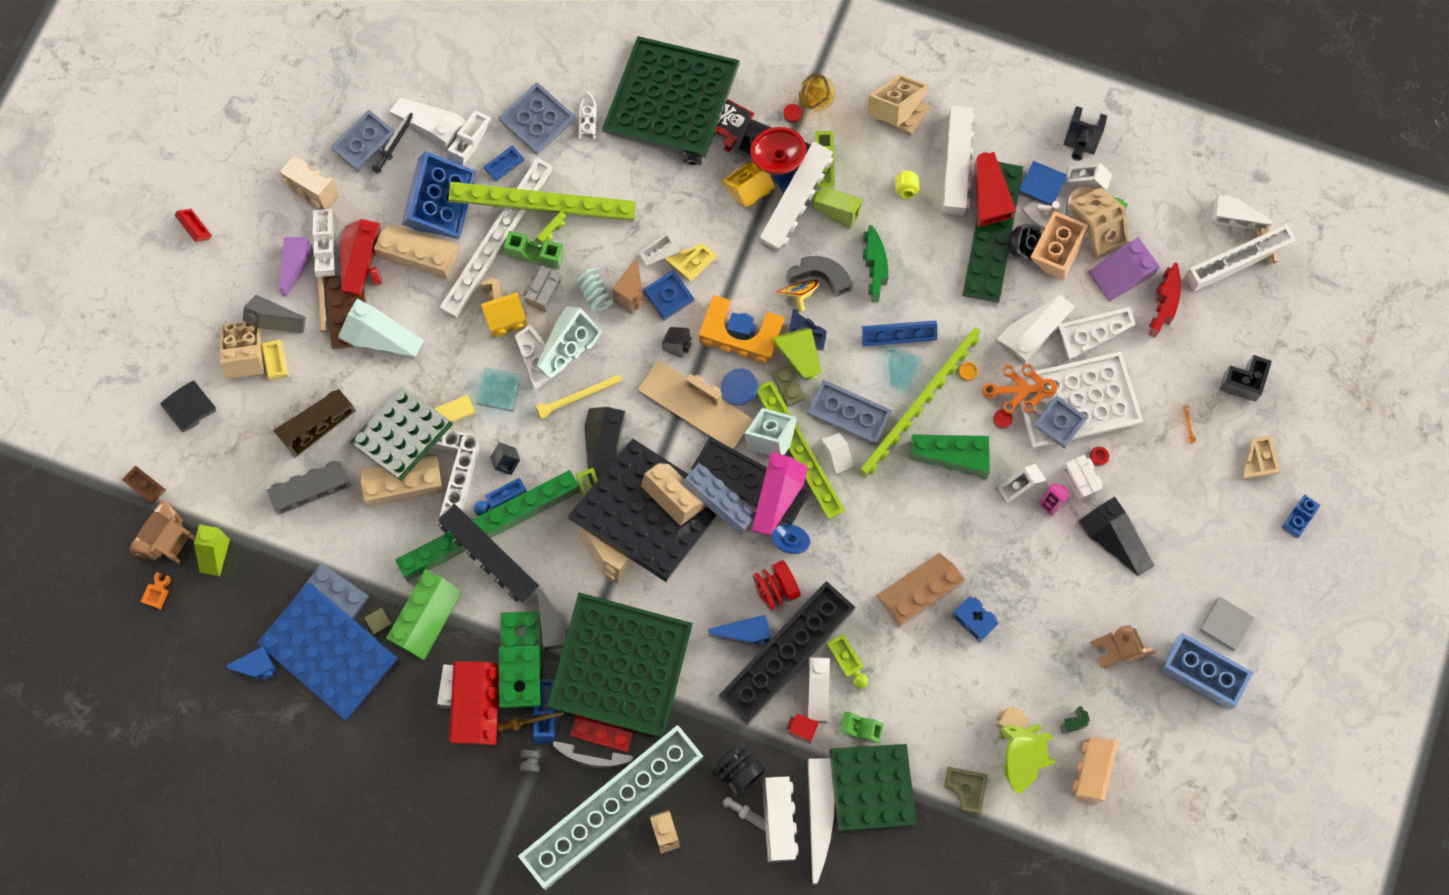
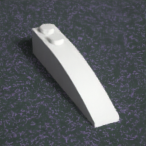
M1284 225L1191 267L1184 277L1192 291L1195 292L1272 255L1295 242L1296 238L1288 225Z
M830 758L808 760L812 884L818 883L824 866L834 820L835 799Z

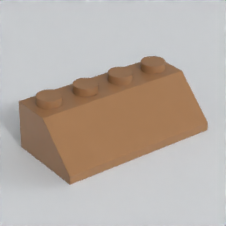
M938 553L876 595V597L900 628L961 586L965 579L951 561L941 553Z

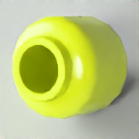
M906 170L896 176L895 189L899 196L904 199H910L919 192V178L916 173Z

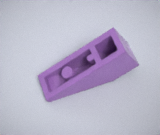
M284 237L279 286L283 296L289 294L307 266L309 255L313 253L312 244L309 243L306 237Z

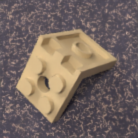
M1100 187L1070 201V208L1090 225L1093 255L1097 258L1129 243L1125 207L1105 189Z

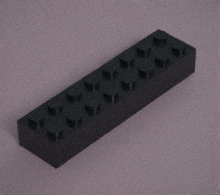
M826 581L718 695V699L748 726L809 661V658L852 615L856 607Z

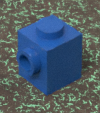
M732 312L727 333L734 338L749 340L750 335L754 336L756 324H753L754 317L747 313L737 314Z

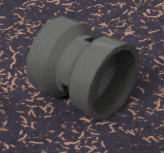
M522 750L520 755L522 763L520 764L519 771L539 773L540 766L538 765V760L541 757V752Z

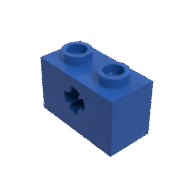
M969 596L954 611L952 617L981 643L999 622L996 621L997 617L992 612H987L982 607L983 604L980 600ZM979 615V620L974 621L973 617Z

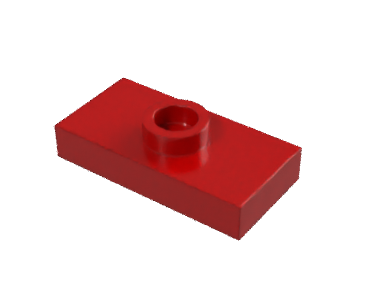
M192 209L176 211L175 217L195 242L210 240L211 233Z

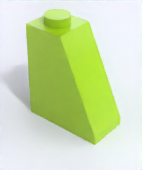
M822 186L820 191H816L812 197L813 209L850 229L860 215L863 199L824 186Z
M804 328L771 338L773 344L800 377L810 380L817 378V374L822 373L811 329Z
M199 524L194 542L199 571L203 574L220 577L230 539L219 528Z

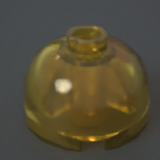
M812 74L808 76L801 84L803 85L802 91H799V101L802 106L812 111H823L829 108L836 95L834 84L823 75Z

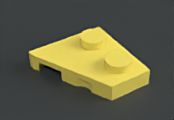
M702 243L694 246L692 249L680 251L681 254L664 259L667 264L691 282L716 258V254Z

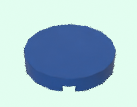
M744 368L730 371L721 383L723 397L735 406L748 404L747 402L753 400L758 392V381L755 375Z

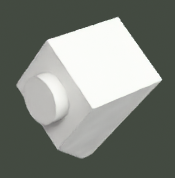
M1100 163L1071 166L1065 183L1078 188L1087 186L1098 189L1102 187L1107 190L1112 174Z
M1034 464L1024 467L997 488L1008 504L1032 491L1046 480L1037 465Z

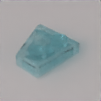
M888 344L890 386L908 392L922 357Z

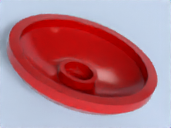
M773 127L761 132L754 139L750 150L751 158L755 166L763 172L769 174L788 173L796 169L803 162L806 155V144L803 137L795 130L786 127Z

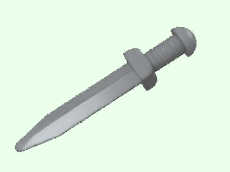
M726 797L723 800L725 808L729 807L738 813L740 819H746L766 832L765 819L749 810V806L745 805L742 807L731 800L732 797Z

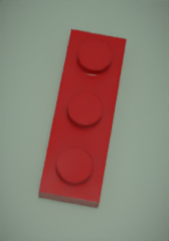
M575 717L570 737L628 753L633 733Z

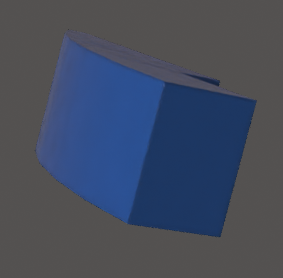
M540 679L541 706L534 707V718L555 714V710L547 708L555 679ZM555 717L534 722L533 737L535 744H553L555 741Z

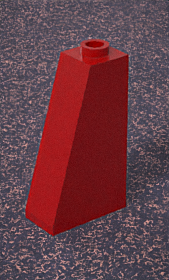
M995 152L981 153L976 157L974 164L978 228L1012 219L1016 212Z

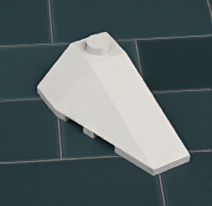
M400 98L390 110L391 114L402 121L409 113H413L409 126L447 151L457 139L458 131L466 123V120L456 113Z

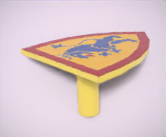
M818 279L795 283L776 291L775 294L795 296L797 311L801 312L805 310L803 300L813 295V291L818 287L819 282Z

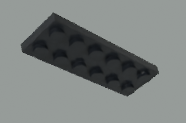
M709 437L691 467V471L700 463L713 476L720 479L732 492L758 507L767 467ZM802 487L781 520L792 525L811 491Z

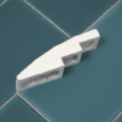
M332 209L313 210L316 277L335 275Z

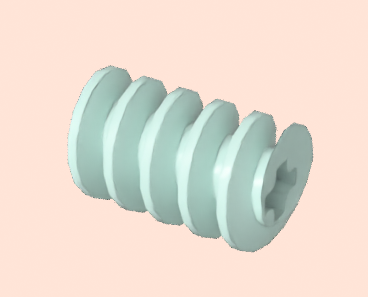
M590 269L578 278L577 284L581 286L580 290L584 293L587 303L591 305V310L601 311L610 307L613 304V300L607 301L610 298L609 293L604 294L607 288H600L604 282L598 281L600 275H594L597 272L596 269Z

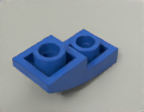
M1304 494L1282 525V528L1296 538H1299L1321 505Z

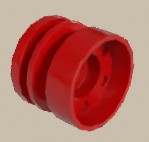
M784 560L771 565L772 575L766 569L761 570L763 579L758 572L753 574L758 596L769 611L775 610L774 601L778 607L782 606L781 596H784L788 602L801 597L798 584Z

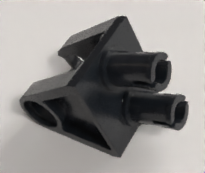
M1075 107L1063 143L1065 146L1074 148L1071 155L1073 160L1081 161L1084 152L1095 154L1105 129L1107 115L1100 113L1096 125H1092L1080 120L1083 108Z

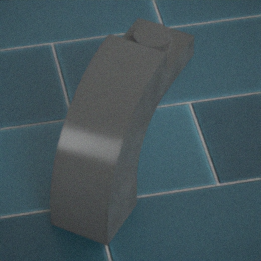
M823 256L801 258L800 266H793L786 273L788 284L808 277L821 278L828 283L834 297L852 291L853 287L852 280L847 271L836 261Z

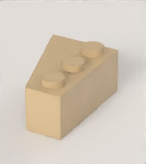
M295 156L280 171L283 178L282 182L288 187H294L301 197H308L310 202L317 208L327 209L340 195L331 177L325 179L321 176L322 172L312 170L309 164Z

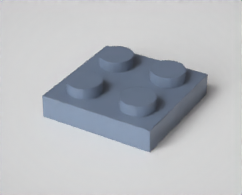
M1056 395L1036 421L1034 427L1065 449L1088 417Z

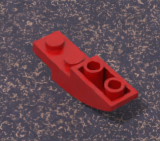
M1175 262L1171 268H1166L1163 275L1166 279L1164 283L1160 282L1156 293H1158L1156 300L1159 301L1156 308L1158 315L1156 318H1152L1148 326L1151 328L1149 335L1155 338L1160 332L1163 323L1170 325L1178 309L1181 294V277L1178 263Z

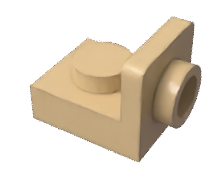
M488 278L480 282L482 291H489L491 301L502 297L499 279Z

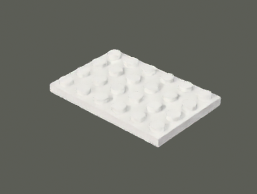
M1121 352L1035 371L1043 379L1054 380L1057 384V392L1052 397H1044L1035 406L1032 413H1026L1023 410V404L1025 401H1031L1037 393H1029L1019 404L1032 449L1057 444L1034 427L1036 421L1056 395L1088 417L1072 440L1135 426L1144 422ZM1019 375L1029 385H1037L1029 376ZM1045 385L1044 389L1050 390L1051 386ZM1027 404L1025 406L1027 410H1030L1033 407L1031 404Z

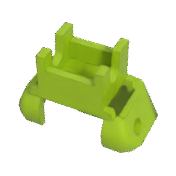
M1039 724L1025 729L1016 725H1006L999 731L1001 740L1009 739L1005 754L1006 764L1003 768L1007 781L1017 794L1024 792L1037 779L1038 770L1055 764V759L1050 755L1048 756L1047 741L1053 740V736L1049 732L1034 734L1042 730Z

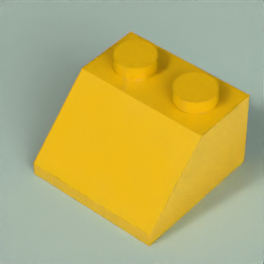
M752 161L721 180L735 200L745 207L753 205L756 200L768 195L775 188L770 174L761 171Z
M517 292L481 304L492 337H502L507 332L513 330L520 331L525 326H528Z

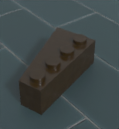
M337 389L336 391H331L325 398L273 431L294 458H296L356 410L341 390Z

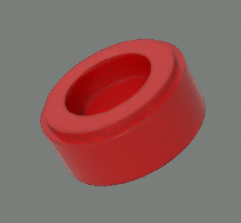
M789 104L784 108L783 116L787 122L796 123L801 119L802 111L798 105Z
M377 266L370 268L369 273L374 285L383 284Z
M999 409L993 416V423L1000 429L1008 428L1013 421L1012 414H1007L1004 409Z
M1095 447L1090 452L1089 459H1091L1094 466H1104L1109 460V452L1104 447Z

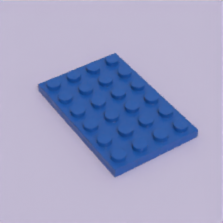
M311 582L304 586L258 642L272 657L344 720H348L398 659L397 656Z

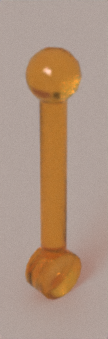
M1184 405L1182 410L1185 412L1189 431L1188 442L1193 444L1196 441V437L1193 436L1189 416L1190 407Z

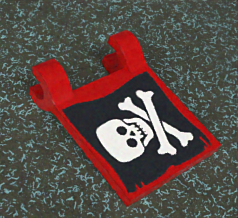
M729 99L726 101L715 132L727 138L724 142L725 147L723 150L730 153L742 132L747 117L752 119L755 113Z

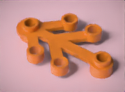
M1025 364L1022 367L1023 375L1029 376L1037 384L1029 385L1014 372L1013 366L1005 365L1003 367V375L1012 379L1017 385L996 386L993 383H987L983 386L982 392L983 396L989 400L996 398L998 394H1017L1012 401L1004 404V411L1007 414L1014 413L1015 408L1029 393H1037L1031 401H1025L1023 404V410L1026 413H1032L1035 406L1044 397L1049 398L1056 394L1057 384L1052 379H1043L1033 370L1032 365ZM1028 367L1031 369V371L1029 373L1024 372V369ZM1010 368L1012 372L1007 374L1005 370ZM1050 385L1051 389L1045 390L1044 386ZM989 387L993 388V392H992V393H988V392L986 391L987 388H989ZM1027 404H1031L1033 407L1032 409L1027 410L1025 406ZM1012 405L1013 409L1009 411L1006 407Z

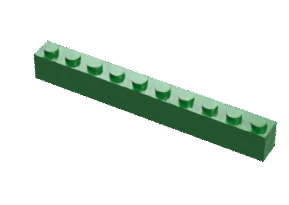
M568 470L478 516L472 521L492 538L578 494L580 488L571 470ZM447 532L395 559L405 580L409 581L423 574L425 569L430 570L468 549L463 545L459 547L452 540L454 536Z

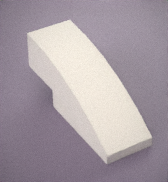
M474 111L458 131L457 139L449 147L447 160L464 166L481 141L491 118Z

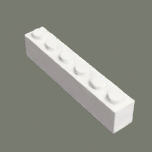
M951 106L949 111L942 205L943 214L964 215L966 209H969L970 198H967V192L971 190V181H968V175L971 176L972 165L969 164V160L973 157V148H970V144L974 141V131H971V129L975 125L976 115H972L973 108Z
M813 141L803 162L800 164L759 238L760 242L776 251H779L780 247L784 248L789 240L787 238L789 231L793 232L798 224L795 220L798 215L802 216L807 206L804 204L807 199L811 201L816 192L813 189L816 183L820 185L824 174H822L824 168H829L833 161V158H831L832 151Z

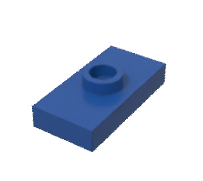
M512 145L485 165L484 170L497 182L521 164L524 158Z

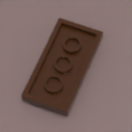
M341 275L325 277L332 349L355 347L339 339L338 336L356 300L359 299L366 303L365 288L363 286L360 296L343 293L341 291Z

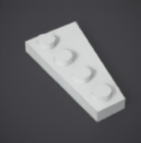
M1128 307L1061 323L1057 328L1069 361L1135 326V321L1131 309Z

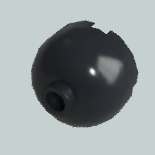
M1036 224L1017 226L1008 238V247L1011 254L1019 260L1033 261L1031 255L1042 236L1041 228Z

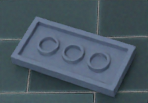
M822 380L807 415L877 445L892 410Z
M700 463L681 483L740 535L756 515V512L750 505L742 501L735 492L727 488L720 479L713 476Z

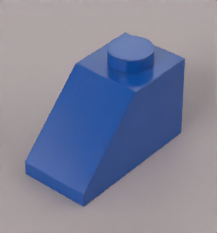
M264 647L227 665V668L233 673L257 680L269 679L277 671L269 653Z

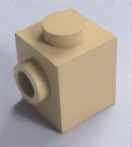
M1008 707L1005 711L1001 709L996 718L999 722L996 727L1001 729L1006 725H1016L1024 729L1029 718L1022 715L1023 712L1020 709Z

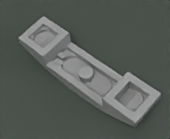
M553 742L554 748L563 756L588 767L617 768L631 764L634 759L633 756L614 752L612 760L575 754L574 745Z

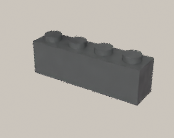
M332 461L323 468L309 470L305 475L293 476L289 479L290 481L275 483L271 488L267 489L274 511L280 515L351 487V484L341 461Z

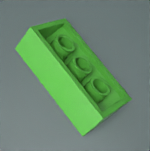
M425 569L386 639L389 643L425 660L463 591L444 578Z

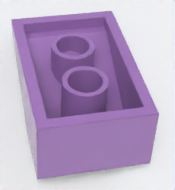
M1137 237L1100 262L1088 273L1110 302L1154 276L1160 266L1140 238Z

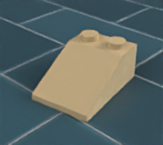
M899 74L869 95L868 115L888 122L891 125L899 126L910 117L930 89V85Z
M580 527V538L603 573V576L609 581L614 580L619 583L630 567L631 559Z

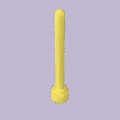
M616 375L551 404H538L535 406L541 420L545 419L551 414V411L622 381V377Z

